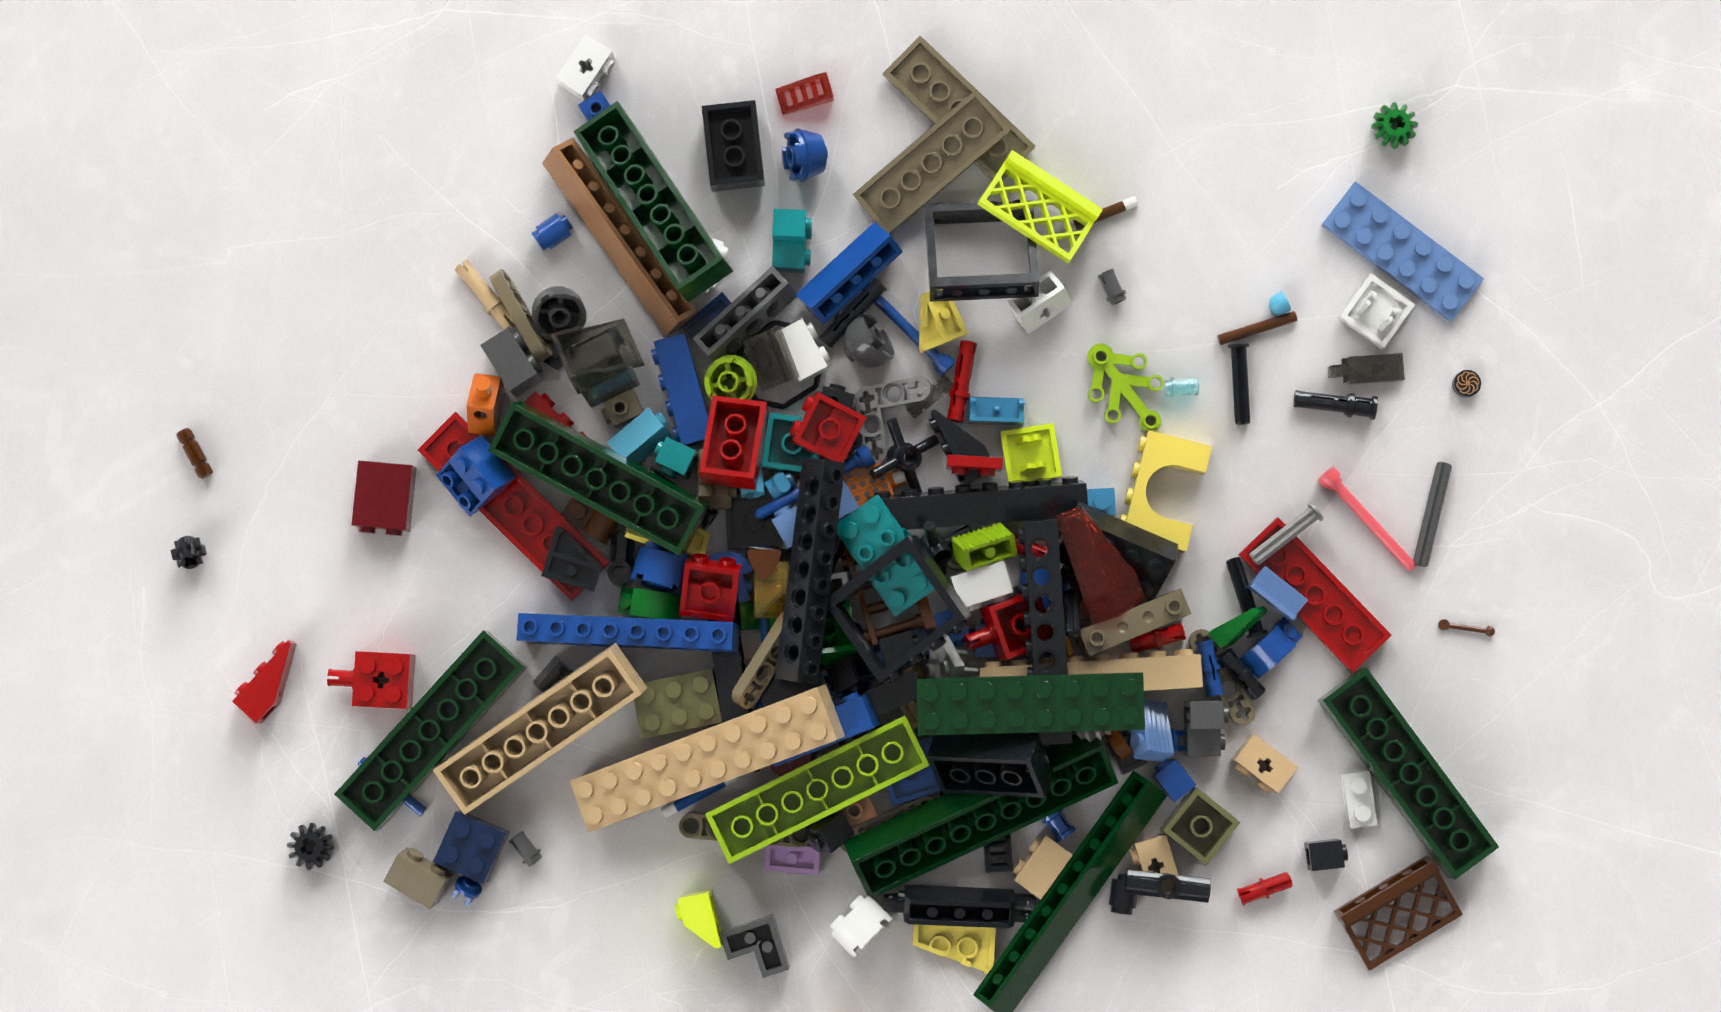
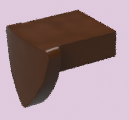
M748 550L747 554L750 564L762 580H766L776 569L781 557V550Z

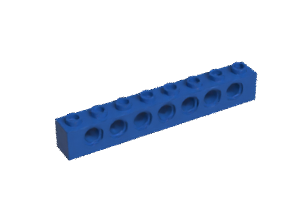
M518 613L516 640L531 644L610 647L616 643L621 648L738 653L740 625L734 622Z

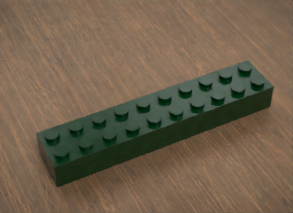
M1075 733L1072 735V743L1052 744L1045 747L1044 749L1054 771L1045 798L946 793L848 839L844 846L867 896L874 898L1118 784L1119 782L1104 744L1098 738H1094L1091 742L1086 738L1080 739Z

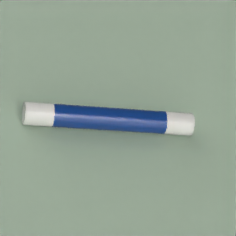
M738 777L680 798L661 808L665 818L738 781Z

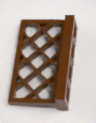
M1428 856L1421 858L1333 911L1369 971L1463 915L1440 875L1437 864ZM1432 877L1438 883L1435 895L1422 892L1425 881ZM1407 892L1416 894L1412 909L1399 906L1401 896ZM1421 896L1434 899L1430 913L1417 910ZM1439 900L1448 902L1453 910L1444 917L1435 915ZM1382 907L1392 908L1388 923L1375 920L1378 910ZM1397 910L1410 913L1407 927L1394 925ZM1416 914L1429 917L1426 928L1421 931L1412 929ZM1360 920L1369 922L1365 937L1355 935L1350 926ZM1374 924L1387 927L1383 941L1370 938ZM1392 928L1405 931L1403 941L1397 945L1389 943ZM1358 940L1364 941L1362 946ZM1368 944L1381 945L1379 956L1370 961L1366 955Z

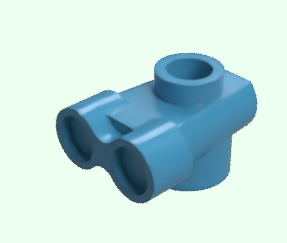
M776 471L772 474V478L764 482L774 500L794 490L793 487L797 485L789 471L786 473Z

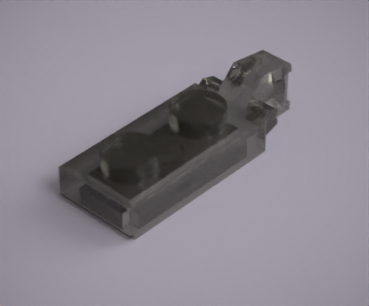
M1403 353L1352 356L1342 358V364L1330 365V367H1327L1328 378L1343 377V383H1349V385L1405 380Z

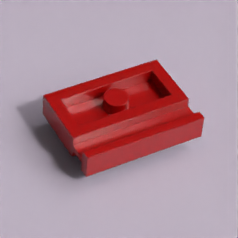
M948 454L946 458V469H952L951 474L968 475V470L979 471V476L993 477L995 472H1001L1003 458Z

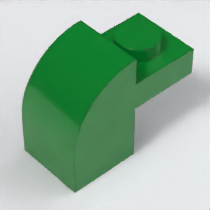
M621 587L617 613L649 619L679 620L681 596L646 589Z

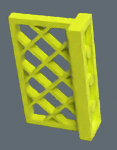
M1013 150L977 203V205L1067 264L1071 261L1103 210ZM1003 173L1012 178L1016 186L1004 187L1001 178ZM1030 190L1035 193L1038 201L1027 202L1024 191ZM1018 192L1021 203L1009 204L1006 193ZM1000 194L1003 205L995 206L986 199L989 195ZM1053 205L1058 208L1061 216L1050 217L1047 206ZM1040 207L1043 218L1032 219L1029 208ZM1023 209L1026 220L1018 221L1013 217L1011 210ZM1069 220H1076L1085 226L1084 229L1072 232ZM1063 221L1066 233L1055 234L1052 223ZM1046 224L1049 235L1041 236L1036 232L1034 225ZM1068 238L1071 247L1069 253L1059 248L1057 240Z

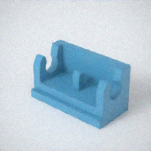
M970 396L969 424L1023 426L1025 400L1024 398Z

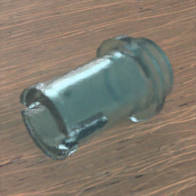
M1170 377L1169 380L1164 381L1165 396H1170L1171 399H1174L1175 396L1198 395V378L1174 380L1173 377Z

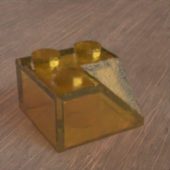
M779 562L774 572L766 580H762L754 571L753 620H777L779 615L784 612L789 574L788 562Z

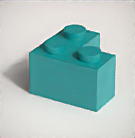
M774 209L772 266L778 272L805 273V266H810L811 250H806V240L812 239V218H807L806 210Z

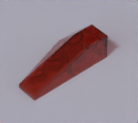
M1082 506L1056 515V520L1093 625L1121 616L1145 599L1136 571L1124 560L1117 548L1110 543Z

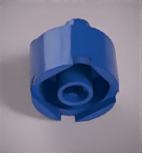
M647 542L646 547H640L630 580L635 582L637 577L642 580L641 585L669 594L671 589L678 590L676 595L681 596L684 566L689 555L684 553L679 556L674 552L671 554L662 551V546Z

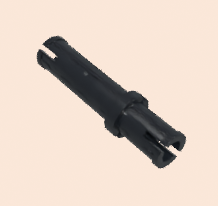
M873 278V281L841 314L838 313L834 317L835 321L819 336L820 339L832 348L845 334L848 325L868 310L887 288L879 280Z

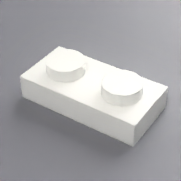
M1370 771L1341 774L1348 827L1352 829L1378 825Z

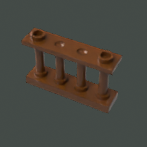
M843 545L845 555L840 556L844 572L850 570L853 578L857 575L855 566L859 564L851 556L847 547ZM871 583V584H869L866 588H864L863 590L872 588V587H874V586H873L872 583ZM860 591L857 594L868 628L863 630V634L868 643L873 645L875 653L880 652L877 641L879 639L916 628L920 630L925 629L927 636L937 630L927 595L915 603L918 605L920 612L915 614V618L874 630L870 615L889 610L883 600L866 605L863 592Z

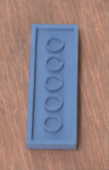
M1356 181L1321 224L1449 322L1456 317L1484 280L1482 276Z

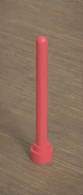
M1334 466L1328 469L1317 481L1324 489L1334 490L1407 570H1413L1416 566L1414 561L1341 483L1342 479L1339 477L1341 474Z

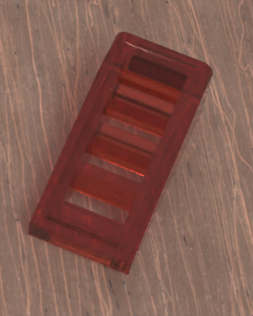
M827 72L816 74L775 89L782 115L834 101ZM821 83L824 94H818L816 84ZM809 86L814 97L811 99L808 98L806 87ZM800 89L803 101L799 103L795 92ZM790 92L793 105L788 106L785 93Z

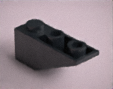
M937 410L931 411L932 418L928 421L935 434L940 432L944 440L940 445L946 457L948 454L990 457L984 444ZM968 470V475L955 474L959 483L964 481L968 485L986 477L979 476V471Z

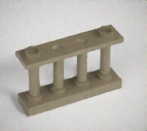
M1180 588L1081 628L1080 636L1076 637L1083 657L1091 656L1192 613Z

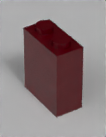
M358 460L351 525L359 527V532L375 534L376 529L386 530V535L402 536L403 531L410 532L417 467L405 464Z

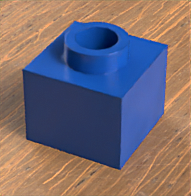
M599 91L578 104L587 121L608 108L610 104L603 93ZM597 105L601 106V110L598 113L592 112V108Z

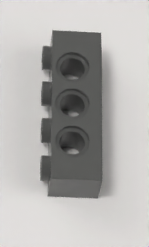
M771 266L703 328L693 340L712 362L725 355H734L797 297L795 295L796 292L787 280Z

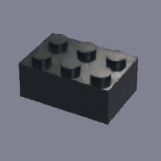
M750 100L702 106L709 180L712 192L765 186L756 101Z

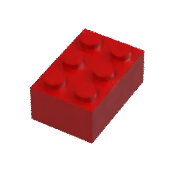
M712 396L699 468L703 484L756 490L769 417L767 402Z

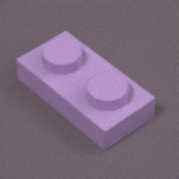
M775 845L766 846L765 871L819 874L820 852H817L811 846L800 848Z

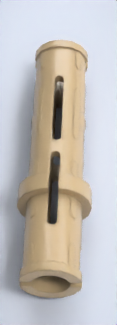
M468 259L462 261L463 266L458 264L454 271L458 273L486 307V313L492 315L503 330L509 328L510 325L513 328L515 324L500 297L496 296L472 267Z

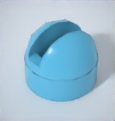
M1282 291L1274 294L1269 300L1270 311L1277 315L1285 314L1291 310L1290 304Z

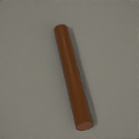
M1295 311L1219 334L1217 339L1220 345L1296 322L1297 316Z

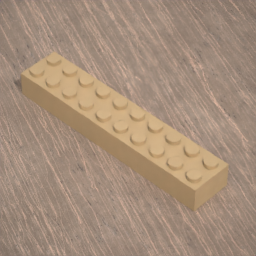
M825 684L570 780L589 833L845 737Z

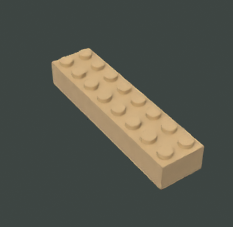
M614 643L444 760L433 771L463 814L466 815L640 696L647 689V686L619 646Z
M1193 649L1173 651L1174 656H1166V651L1146 652V657L1138 658V653L1119 654V659L1112 660L1111 654L1092 656V661H1083V656L1067 657L1068 674L1143 672L1144 691L1203 687L1201 654H1193ZM1054 658L1039 659V664L1043 668H1050L1054 663ZM1028 659L1010 661L1011 666H1001V661L984 662L983 668H978L980 672L978 677L1027 675V667H1032V665L1028 664Z

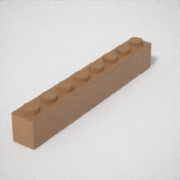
M574 138L553 147L542 162L543 166L664 335L668 336L682 328L698 312L691 301L688 303L676 289L620 202Z

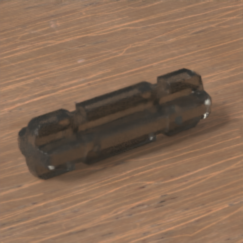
M944 375L936 381L938 384H932L933 394L929 400L906 405L907 412L913 418L923 413V408L928 409L943 397V392L946 394L952 389L953 383L947 376Z

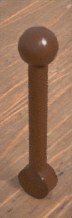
M1446 619L1438 622V627L1441 630L1451 628L1485 633L1488 637L1495 634V629L1492 626L1482 628L1449 623Z

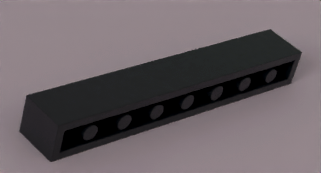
M1078 476L1062 477L1061 482H1052L1051 478L1035 479V484H1025L1024 480H1014L1008 482L1009 486H998L996 482L982 483V488L972 489L971 485L963 484L956 485L955 490L944 491V487H929L928 492L917 493V489H903L901 494L890 495V491L873 492L874 496H880L900 527L906 530L924 529L926 521H933L935 528L1065 518L1071 516L1078 501L1088 505L1087 484L1082 480H1078ZM874 496L867 497V501H869Z

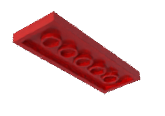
M1277 517L1238 556L1256 575L1263 566H1266L1308 599L1296 616L1350 673H1353L1392 635L1297 536L1261 564L1256 565L1251 560L1249 554L1286 526Z

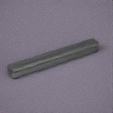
M1438 462L1435 467L1413 559L1416 566L1427 567L1429 564L1452 465L1446 462Z

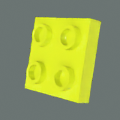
M1054 423L1000 431L1008 482L1024 480L1027 483L1034 482L1035 479L1040 478L1053 479L1062 477Z

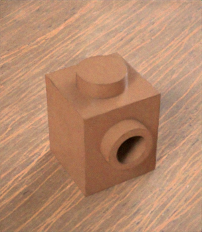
M870 796L838 810L843 811L851 827L878 816Z

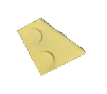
M929 292L923 293L920 296V354L968 334L954 301L930 302Z

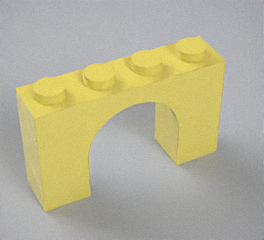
M1150 430L1146 433V436H1141L1137 451L1141 452L1139 463L1134 462L1131 471V478H1135L1133 488L1127 489L1124 504H1128L1126 515L1121 514L1120 519L1177 543V552H1187L1193 525L1167 519L1155 513L1148 504L1146 486L1151 475L1162 468L1170 467L1201 475L1205 474L1212 446Z

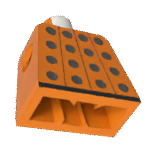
M474 374L466 407L468 433L495 437L505 396V388L500 377ZM481 412H484L487 417L480 418Z
M877 463L867 469L865 467L861 469L857 467L844 474L843 480L860 507L867 502V497L874 496L873 492L890 491V495H894L893 488L907 484L903 472L895 470L874 480L870 476L869 471L882 464Z

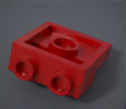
M816 392L813 397L808 395L801 409L805 411L802 420L796 419L789 432L793 436L791 442L827 460L844 462L866 416L819 392Z
M695 553L692 557H687L684 566L679 615L734 622L742 564H736V559L731 557H721L720 561L709 560V556L702 553Z

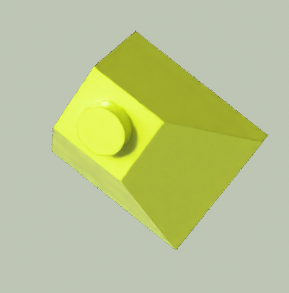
M712 889L680 896L678 904H674L677 919H683L685 927L711 946L720 948L723 945L719 934L721 927Z

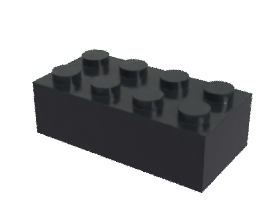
M1079 501L1059 537L1060 563L1148 601L1156 598L1176 562L1177 543Z
M1005 733L934 735L926 756L942 793L1045 798L1054 773L1039 735Z

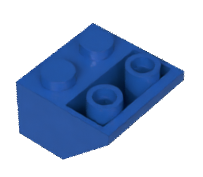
M482 435L461 446L436 475L469 517L473 516L503 492L516 478L500 457L488 451L490 445Z

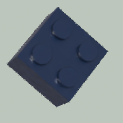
M457 810L453 815L433 862L482 884L487 883L510 831L469 813L464 815L461 810Z

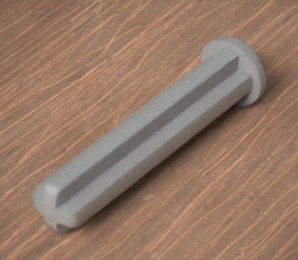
M1311 502L1308 503V508L1253 550L1249 554L1251 560L1256 565L1261 564L1316 520L1322 521L1323 516Z

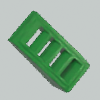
M1265 606L1252 608L1212 629L1208 634L1220 648L1231 647L1267 613V609Z

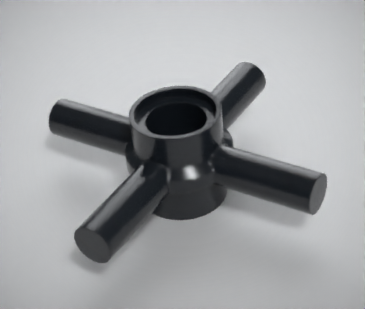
M889 419L886 423L894 445L887 452V461L869 471L870 476L875 480L893 469H897L905 473L910 489H917V493H920L922 489L915 469L922 462V453L938 445L939 440L935 435H932L913 446L904 441L897 419Z
M926 521L924 523L925 534L919 540L945 575V564L949 562L953 555L952 550L949 548L952 546V537L962 536L963 533L967 534L968 531L972 533L969 525H966L946 537H941L936 531L934 522Z

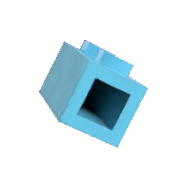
M648 407L607 441V443L614 452L638 464L655 450L659 441L664 442L666 437L672 436V433L667 428L670 423L660 411L655 414Z

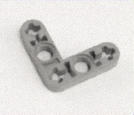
M913 377L866 386L857 391L855 395L856 411L866 416L860 429V433L863 435L862 446L866 444L871 453V451L875 450V444L873 441L868 442V438H878L880 436L882 438L881 441L876 440L877 447L883 449V453L879 454L878 460L873 456L876 464L887 461V452L890 448L883 409L929 400L933 394V385L928 379ZM919 382L921 385L926 386V390L922 391L921 397L918 393H908L910 399L907 400L905 384H907V389L917 388ZM892 387H898L901 391L900 399L896 402H891L887 397L888 390ZM867 392L869 395L874 396V400L870 401L871 410H877V414L869 413L864 415V411L869 412L868 404L862 402V398L866 397ZM871 418H875L879 422V429L875 433H869L866 429V423Z

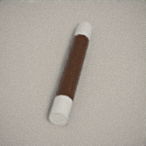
M1133 196L1103 208L1094 223L1137 207L1136 197ZM1076 220L1070 221L1072 232L1085 227ZM1064 224L1060 225L1061 232L1066 233Z

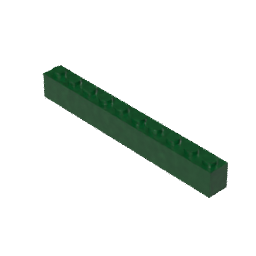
M1134 770L1043 898L976 989L973 995L994 1012H1013L1168 796Z

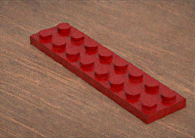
M454 412L418 451L440 471L461 446L480 435L468 433V423L457 412ZM501 459L516 478L503 492L479 511L541 572H543L556 526L562 527L602 565V572L609 565V561L507 461ZM549 579L571 601L584 590Z

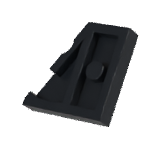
M556 526L541 576L595 592L602 565L562 527Z

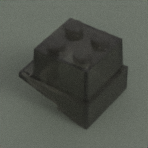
M624 318L587 328L578 326L551 334L569 380L577 394L581 393L591 408L640 385L633 368L645 366Z

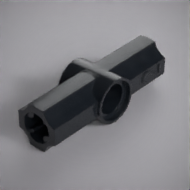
M1127 869L1125 894L1209 902L1211 891L1210 878ZM1167 878L1172 879L1174 889L1170 893H1163L1161 890L1162 881Z

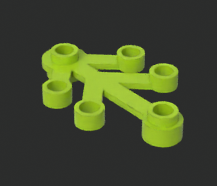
M1100 343L1092 346L1087 354V361L1094 369L1092 385L1088 391V399L1093 403H1098L1104 398L1105 393L1102 388V381L1105 371L1111 379L1108 409L1104 413L1105 421L1109 424H1116L1120 420L1119 403L1122 393L1139 415L1140 428L1144 432L1149 430L1156 431L1161 425L1160 415L1156 411L1148 410L1131 386L1148 388L1153 392H1157L1164 385L1163 378L1160 375L1145 377L1123 374L1114 366L1126 365L1131 366L1135 370H1142L1147 365V358L1142 353H1137L1133 356L1113 353L1112 349L1106 344ZM1098 352H1103L1106 355L1104 361L1097 360L1096 354ZM1136 357L1142 358L1144 361L1143 366H1136L1134 359ZM1151 379H1158L1160 386L1158 388L1152 387ZM1093 390L1100 391L1101 397L1099 399H1094L1091 396ZM1115 411L1117 419L1110 420L1108 412ZM1146 417H1154L1155 424L1152 426L1148 425Z

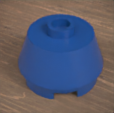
M799 128L784 134V138L787 139V147H782V162L784 170L790 169L791 175L789 180L805 182L825 171L828 151L820 134Z

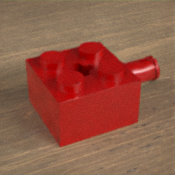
M1022 593L1009 597L1007 600L980 608L985 628L964 635V642L976 640L966 645L970 652L992 644L997 660H1008L1026 653L1025 639H1030V629L1024 628L1023 612L1028 611V600L1022 599ZM1039 597L1035 601V608L1037 611L1045 613V606L1042 598ZM1017 621H1020L1021 625L1016 629L1015 624ZM1042 624L1037 629V636L1039 639L1046 641L1052 636V629L1050 626Z
M355 651L353 670L329 669L327 676H336L339 679H327V685L352 687V706L412 709L416 655ZM383 675L389 678V683L384 685L379 683V677H383Z

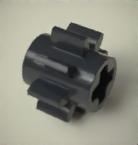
M184 536L178 539V541H174L175 549L170 551L172 560H176L179 568L193 569L203 564L202 556L207 555L205 545L201 544L199 537Z

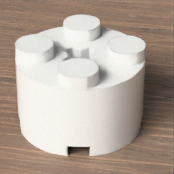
M862 895L858 896L849 906L852 911L846 917L840 915L830 925L833 929L831 933L833 938L853 958L859 955L856 952L858 948L865 950L886 929L883 925L885 920L889 923L893 920L870 896L866 898Z

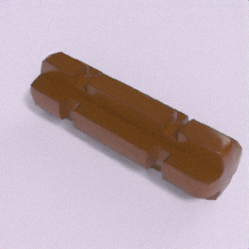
M189 428L180 430L176 436L180 444H184L183 449L192 466L196 467L194 470L197 476L201 479L207 478L213 473V470L209 463L205 462L207 459L198 442L194 440V434Z

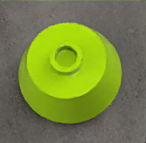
M725 355L713 361L704 377V386L711 401L713 395L751 400L756 391L757 377L752 365L746 359L737 355Z

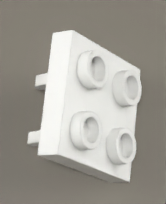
M1370 274L1338 319L1383 349L1415 304L1376 276Z

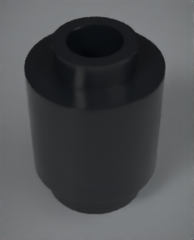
M1118 874V877L1112 878L1109 896L1110 912L1132 915L1133 908H1136L1137 895L1124 893L1126 874Z

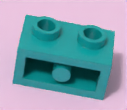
M668 437L665 438L664 442H658L653 456L656 458L655 462L659 466L658 470L673 479H676L678 475L688 480L698 460V452Z

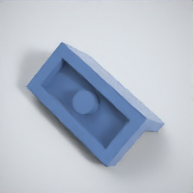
M1266 566L1262 567L1247 586L1248 589L1289 621H1294L1297 618V613L1308 601L1307 598Z

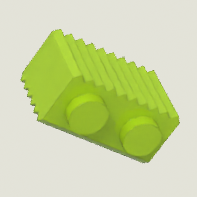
M1000 522L997 525L993 523L992 527L990 525L987 528L983 527L982 530L978 528L977 531L973 530L972 533L968 531L967 534L963 533L962 536H953L951 539L955 561L966 572L1017 556L1015 536Z

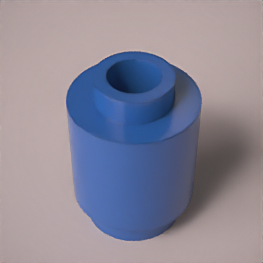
M556 213L536 226L537 230L532 232V235L544 251L547 248H554L572 236L569 230L573 226L565 215L559 217Z

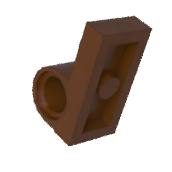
M573 497L561 513L567 521L604 545H607L611 539L612 532H615L620 525L619 522Z

